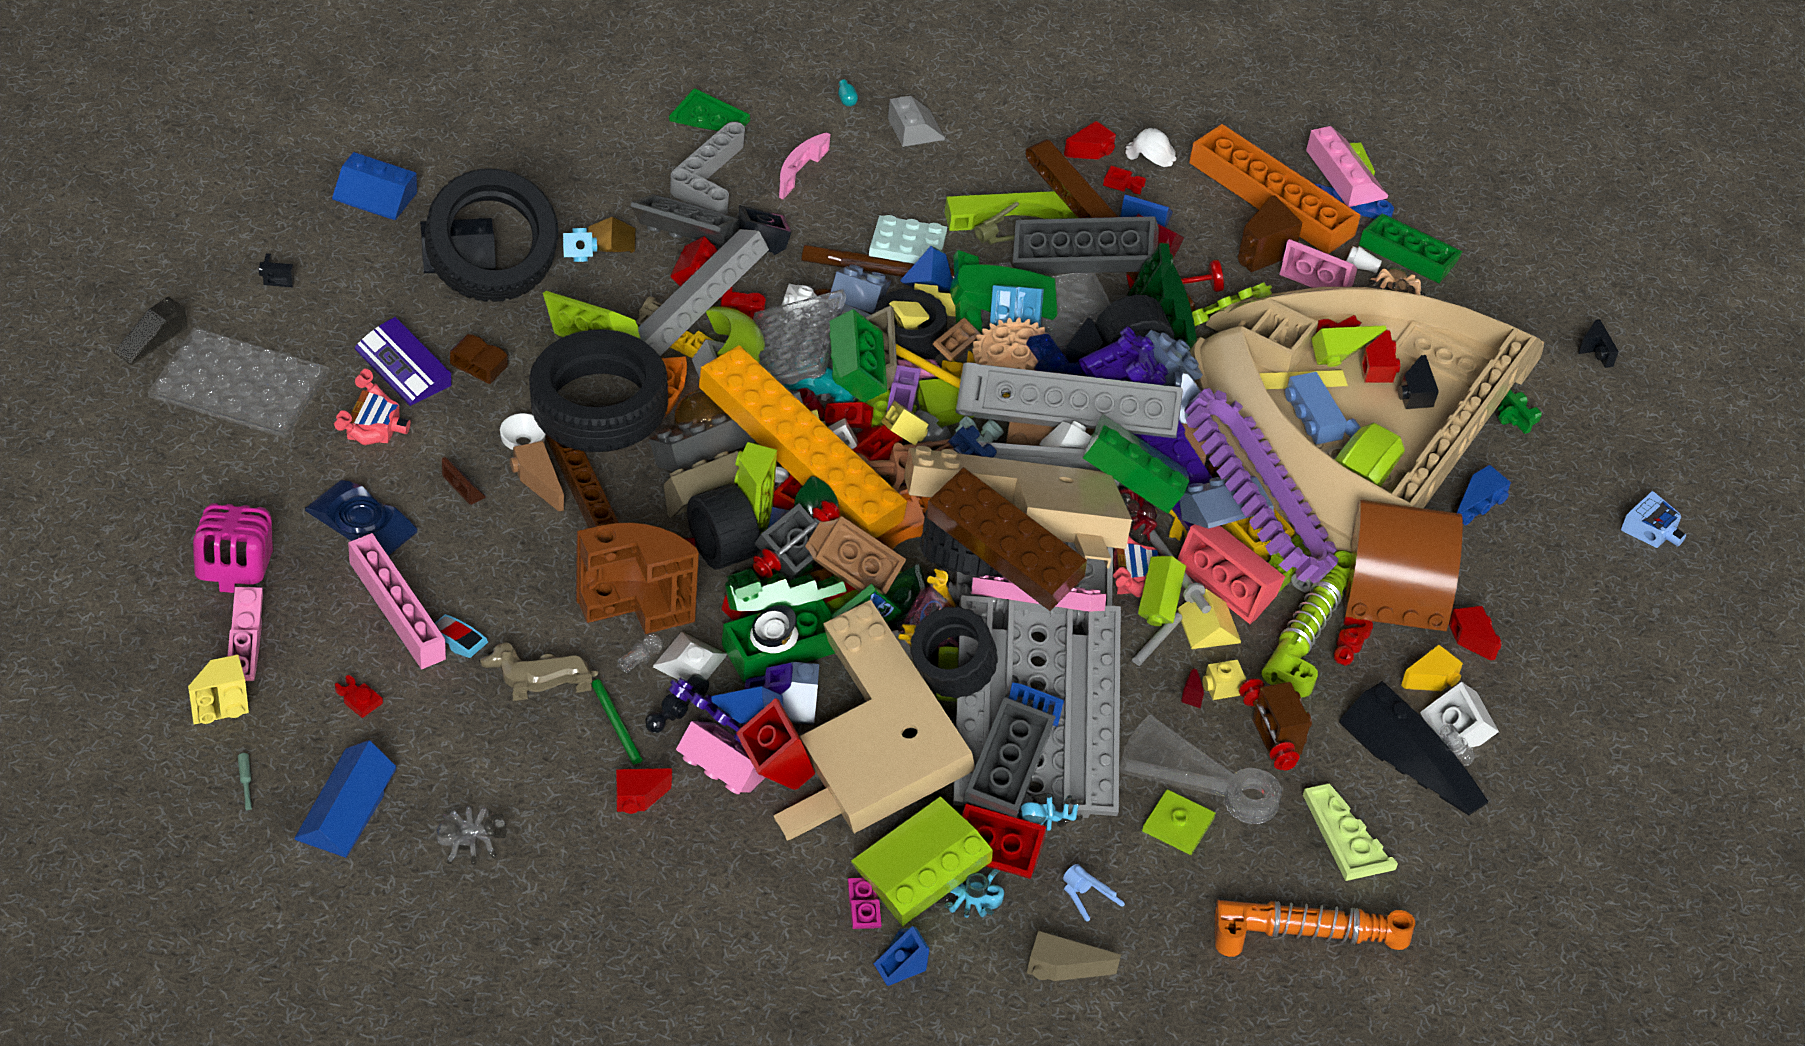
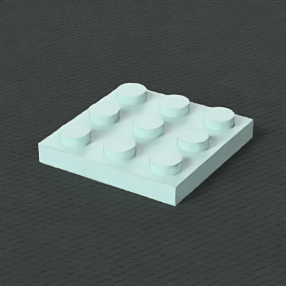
M879 215L870 245L869 256L915 264L930 246L943 250L947 227L939 223L928 224L915 219L905 220L892 215Z

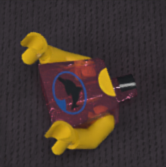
M934 569L936 577L929 576L927 578V582L933 584V587L930 586L920 590L898 630V633H900L898 638L905 640L910 647L914 630L925 616L930 615L935 610L943 609V607L956 606L946 585L948 581L946 571ZM959 636L950 637L942 641L935 649L945 646L947 642L958 647Z

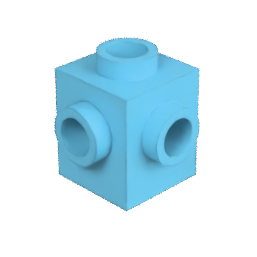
M572 228L573 233H563L564 257H573L574 262L588 261V257L593 256V252H597V237L592 238V233H587V228ZM581 240L584 242L583 249L576 247L577 241Z

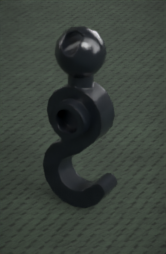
M696 674L687 680L693 686L691 691L703 697L706 695L709 689V681L703 676ZM668 694L662 701V710L647 715L645 719L647 730L651 733H659L665 728L666 720L673 721L676 718L681 719L688 711L690 699L685 702L674 694Z

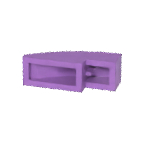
M897 365L887 411L895 400L913 412L921 369Z

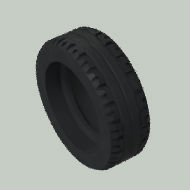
M497 168L471 170L463 173L462 176H457L450 180L448 185H444L437 193V197L434 198L426 222L425 248L430 264L435 268V273L452 290L459 292V294L471 299L473 297L475 300L488 302V300H492V302L505 301L506 298L511 300L520 297L522 293L526 294L534 289L535 285H538L549 271L558 243V221L552 204L548 202L547 196L529 179H525L523 176L517 175V173ZM480 201H497L513 207L527 219L532 229V246L528 255L518 265L503 270H486L468 263L455 251L451 242L450 230L456 214L465 206Z
M587 330L567 335L549 345L537 357L530 371V398L534 420L550 438L572 449L587 452H609L627 448L649 436L661 424L667 412L668 380L664 361L646 342L624 332ZM592 374L620 376L632 381L640 388L628 400L606 407L581 406L564 399L558 394V391L572 380Z

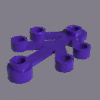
M1125 327L1120 331L1122 337L1118 339V343L1125 351L1137 355L1135 362H1132L1125 368L1128 376L1132 381L1139 383L1146 377V373H1149L1154 384H1165L1167 382L1165 376L1169 372L1161 362L1157 363L1154 357L1153 349L1155 346L1147 336L1144 338L1140 335L1136 337V334L1130 327Z
M681 677L678 681L675 679L671 680L670 683L672 685L668 690L685 702L690 699L694 705L702 710L705 709L720 724L724 726L729 725L735 731L741 729L738 726L739 722L727 713L717 709L718 706L712 702L711 695L707 694L704 698L700 694L691 691L693 686ZM735 734L733 738L742 744L737 734Z

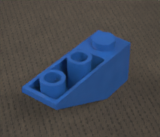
M1491 465L1473 474L1457 511L1458 514H1462L1464 525H1468L1475 516L1486 514L1493 505H1501L1509 496L1508 490L1511 482Z

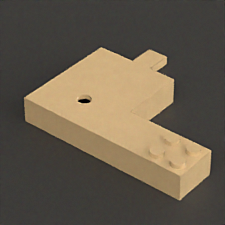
M917 446L908 450L904 479L909 495L933 497L964 467L1062 542L1074 543L1078 554L1086 560L1087 558L1104 560L1106 568H1110L1111 556L1107 547L1126 549L1132 519L1113 477L1103 471L957 454L956 451L950 449H943L942 452L933 451L926 446Z
M871 600L823 623L829 644L867 702L799 736L813 769L826 789L773 815L775 822L778 823L787 841L839 814H842L852 832L856 833L968 775L975 769L971 750ZM907 728H915L918 731L917 735L911 739L904 738L902 733Z

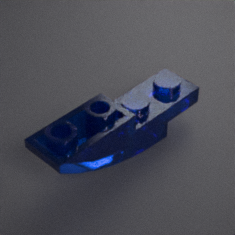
M1049 333L1028 338L1026 345L1038 360L1035 366L1037 371L1088 377L1078 362L1069 363Z

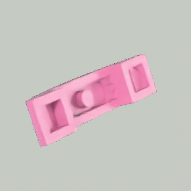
M823 133L806 140L789 154L780 173L779 198L784 199L795 187L796 173L809 159L819 162L829 151V133Z

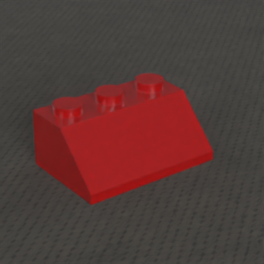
M966 804L962 817L979 832L993 849L992 862L986 866L1031 879L1045 841L1046 826Z

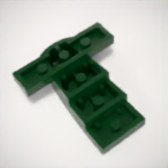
M1160 243L1151 258L1143 263L1138 278L1127 295H1147L1156 299L1172 327L1175 340L1184 341L1190 347V352L1197 342L1190 303L1183 282L1173 264V255L1170 254L1169 244Z

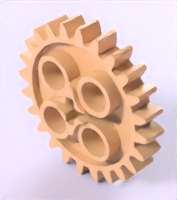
M1008 318L1007 323L998 320L999 325L997 326L990 323V330L983 328V335H976L977 341H973V357L975 363L981 365L1025 370L1037 368L1042 370V363H1048V357L1051 356L1052 347L1049 333H1045L1044 327L1039 328L1037 322L1031 325L1030 319H1027L1024 323L1021 322V318H1018L1016 322H1012L1011 318Z

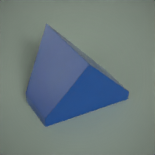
M930 246L900 281L914 288L916 283L938 286L939 291H950L952 276L946 254L942 250Z
M915 926L898 930L889 947L874 963V966L886 985L890 986L926 971L930 948Z

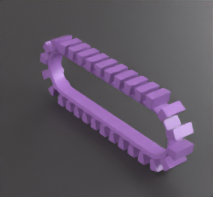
M1210 388L1204 389L1185 408V413L1189 414L1185 419L1188 427L1198 428L1193 434L1198 442L1207 440L1201 448L1206 455L1214 452L1209 458L1214 467L1222 464L1217 473L1221 479L1230 477L1225 483L1230 492L1238 489L1233 498L1237 504L1246 502L1241 508L1246 517L1255 515L1249 523L1254 530L1263 528L1257 534L1261 542L1271 540L1265 546L1268 553L1274 555L1279 552L1284 558L1279 566L1286 572L1295 567L1298 580L1305 582L1310 578L1312 583H1318L1338 563V558L1332 555L1337 550L1334 542H1323L1329 534L1324 527L1315 529L1321 523L1316 514L1307 517L1312 511L1308 502L1299 505V502L1304 498L1303 494L1299 489L1291 492L1296 486L1291 477L1283 480L1288 474L1284 465H1279L1275 468L1280 459L1275 452L1267 455L1272 449L1267 440L1259 443L1264 437L1260 428L1251 431L1256 425L1252 416L1243 419L1238 413L1243 406L1236 400L1231 405L1225 403L1227 401L1226 393L1218 390L1213 394ZM1211 415H1216L1221 419V422L1231 428L1232 434L1240 442L1239 445L1248 454V459L1255 465L1257 473H1260L1263 482L1270 488L1272 496L1279 502V507L1288 516V521L1293 524L1296 533L1303 539V544L1310 550L1312 554L1310 557L1305 555L1299 547L1296 548L1291 542L1290 536L1283 530V525L1274 516V511L1267 505V500L1258 491V486L1253 483L1248 471H1245L1242 466L1243 463L1236 457L1232 446H1229L1226 441L1227 438L1220 432L1218 424L1213 421Z

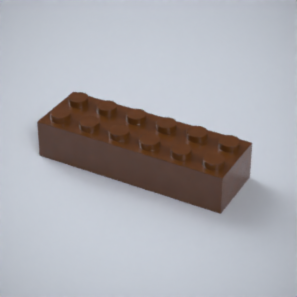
M964 467L928 500V519L1049 611L1085 577L1087 560Z

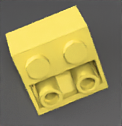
M239 655L210 660L188 686L194 724H208L217 719L236 718L242 714L249 713L245 677Z

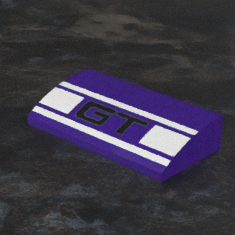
M396 317L375 328L355 346V350L409 406L451 386V373Z

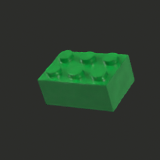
M854 309L830 320L829 337L831 340L832 377L834 382L864 403L887 392L883 331Z

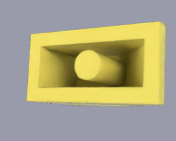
M895 400L881 420L888 429L913 445H916L918 441L921 442L928 432L927 427L929 424Z

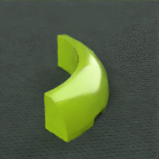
M711 306L706 311V314L714 331L717 334L729 336L726 343L718 351V356L740 345L759 363V354L765 349V339L756 322L739 310L729 307Z

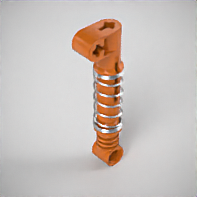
M1217 900L1215 908V947L1224 956H1237L1243 950L1246 931L1265 932L1267 936L1277 937L1279 934L1281 938L1285 934L1294 935L1295 939H1298L1300 936H1309L1311 941L1316 937H1323L1326 942L1330 941L1331 938H1335L1344 943L1349 938L1351 944H1360L1362 941H1367L1368 938L1370 942H1374L1375 939L1376 942H1381L1383 939V942L1388 947L1403 950L1410 945L1415 927V919L1410 913L1403 910H1395L1389 915H1385V917H1383V914H1378V917H1376V914L1372 913L1369 916V913H1365L1362 909L1351 908L1350 914L1347 916L1344 911L1338 910L1337 906L1335 910L1323 909V905L1320 906V909L1308 908V904H1305V907H1294L1292 902L1290 906L1280 905L1279 901L1260 904Z

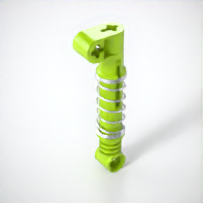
M1338 551L1334 554L1338 558L1337 565L1318 583L1312 584L1310 593L1304 597L1305 602L1300 603L1299 611L1293 614L1294 620L1289 621L1287 628L1280 634L1279 645L1262 670V677L1268 684L1276 685L1291 682L1295 691L1299 692L1301 697H1307L1312 693L1318 677V671L1315 666L1302 660L1301 657L1309 653L1315 644V639L1319 637L1321 630L1326 626V621L1331 618L1332 612L1336 610L1341 602L1342 591L1347 585L1352 563V554L1347 551Z

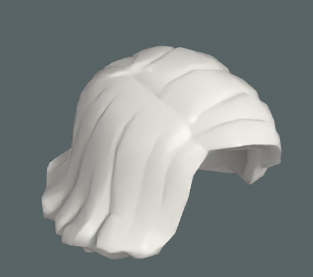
M1155 128L1143 130L1134 138L1133 142H1130L1125 147L1127 158L1131 160L1137 159L1139 154L1142 153L1155 164L1168 167L1172 166L1173 162L1177 159L1175 157V149L1171 146L1168 137Z

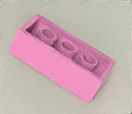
M1331 126L1311 130L1306 151L1348 207L1388 198V194L1346 138Z

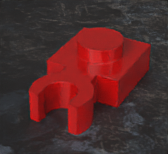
M1111 165L1104 178L1103 186L1125 192L1127 188L1135 194H1141L1146 178L1141 176L1133 177L1131 171Z
M350 675L345 676L348 686L343 687L339 683H335L336 693L340 696H345L343 697L344 704L361 718L383 704V698L365 683L359 687L356 686L355 679Z

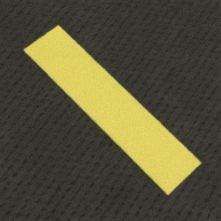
M1343 370L1259 373L1266 389H1286L1291 376L1312 372L1318 373L1326 387L1348 386Z

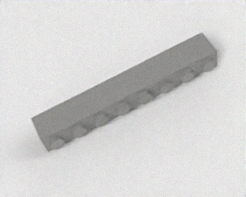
M740 229L638 327L640 339L650 345L661 356L769 250L760 232Z

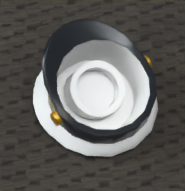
M777 605L759 613L750 631V639L753 645L767 653L783 652L794 646L798 639V630L795 627V612L788 606Z

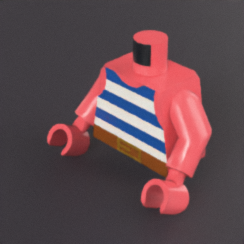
M363 369L360 375L355 378L356 386L359 388L366 387L367 390H362L351 414L344 410L338 413L334 426L339 431L346 429L347 439L356 440L362 445L379 442L388 443L393 432L408 434L411 422L409 419L400 418L399 404L388 397L376 383H371L373 374L368 369Z
M1128 536L1126 549H1114L1113 577L1115 578L1117 594L1131 593L1136 597L1142 596L1150 559L1152 556H1158L1156 548L1144 546Z

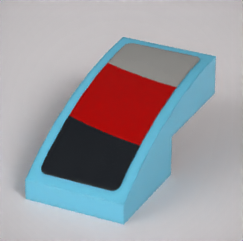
M445 614L434 623L445 638V643H448L451 651L456 654L471 658L488 643L487 638L452 616Z

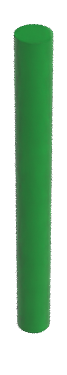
M600 679L594 680L591 686L632 764L641 763L643 759Z

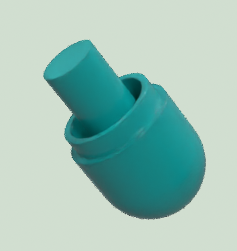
M843 79L839 82L838 95L845 106H854L858 101L857 92L851 84H848L847 80Z

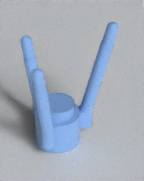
M1079 864L1071 866L1064 874L1063 880L1067 883L1064 890L1071 896L1085 921H1089L1090 917L1076 892L1085 893L1093 886L1118 905H1125L1117 897L1115 891L1091 876Z

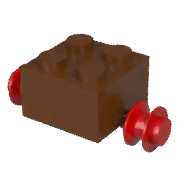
M1252 678L1246 680L1240 687L1239 694L1244 697L1243 702L1246 706L1256 707L1252 720L1270 758L1275 760L1274 767L1279 770L1292 769L1298 762L1299 755H1302L1304 744L1307 743V734L1312 725L1309 712L1305 711L1299 692L1295 691L1291 682L1264 687V683L1260 679Z

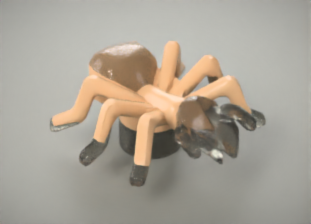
M1391 268L1388 271L1387 269H1382L1376 278H1370L1369 280L1370 287L1377 286L1382 278H1385L1377 289H1385L1387 285L1386 290L1409 293V290H1411L1416 295L1425 296L1421 291L1420 280L1415 279L1413 274L1407 277L1406 272L1398 268Z

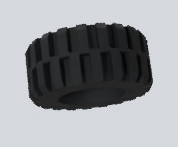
M928 509L926 510L920 548L928 561L936 563V566L940 568H947L948 571L960 572L964 575L972 574L984 577L985 575L997 576L1000 574L928 519Z

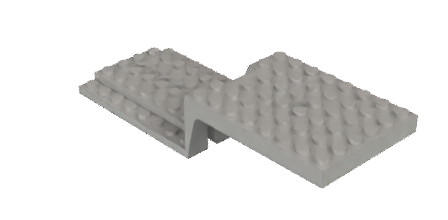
M978 442L982 447L987 443L991 444L997 450L993 458L1101 471L1083 459L1086 449ZM1064 542L1066 545H1068L1070 548L1077 552L1074 543ZM1107 547L1111 556L1110 568H1106L1104 560L1087 558L1085 577L1074 587L1086 588L1085 590H1101L1100 593L1106 594L1105 611H1087L1083 624L1079 622L1076 625L1073 622V609L1054 607L1049 611L1041 604L1009 600L1006 613L1002 614V611L994 612L993 598L961 596L958 607L970 609L983 618L996 645L998 656L996 671L991 677V681L979 692H975L968 697H959L956 702V729L971 750L975 767L1004 697L1009 698L1012 682L1031 687V682L1040 681L1045 687L1041 692L1062 699L1064 703L1058 727L1053 726L1041 756L1043 765L1037 767L1032 781L1039 782L1043 789L1037 793L1028 789L1023 804L1027 802H1035L1041 805L1047 804V797H1052V804L1055 805L1056 811L1063 812L1064 805L1069 804L1068 814H1071L1073 805H1079L1077 817L1089 818L1090 814L1117 816L1119 813L1121 607L1112 606L1113 547ZM955 572V585L960 583L964 587L967 584L969 588H972L973 577L979 576ZM1041 632L1045 635L1046 639L1043 642H1037L1033 640L1031 634ZM959 636L958 667L968 663L975 655L978 648V642L975 639ZM1034 656L1042 657L1045 664L1037 667L1032 664L1031 658ZM1017 697L1016 702L1022 703L1023 698ZM1028 699L1027 706L1032 707L1033 700ZM1039 702L1038 706L1043 709L1044 703ZM1049 705L1048 714H1053V705ZM973 772L954 781L953 805L965 806L963 804L965 791Z

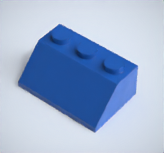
M353 152L342 165L332 200L396 220L417 194L416 172Z

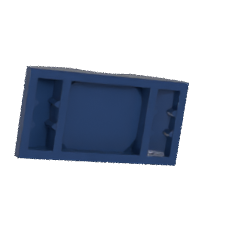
M340 480L305 508L306 512L350 541L373 533L388 556L417 533V528L394 506L380 503L363 486L350 481Z

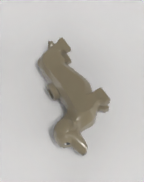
M507 642L496 645L492 654L479 660L481 666L485 668H501L504 682L513 689V701L528 699V690L541 692L564 683L578 684L576 686V693L591 691L592 677L598 675V671H590L587 662L576 655L555 657L553 654H545L539 660L522 661L517 656L512 645Z

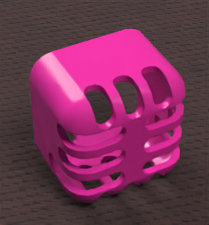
M209 504L203 511L193 538L195 576L200 580L219 582V591L230 593L235 592V583L249 585L262 581L273 552L272 518L270 512L260 506L258 508H250L249 505L235 507L234 504ZM219 509L228 510V512L224 513ZM251 512L260 513V515H253ZM215 540V562L209 563L205 560V554L208 545ZM221 540L231 541L230 564H224L221 561ZM237 541L247 542V565L245 566L237 563Z

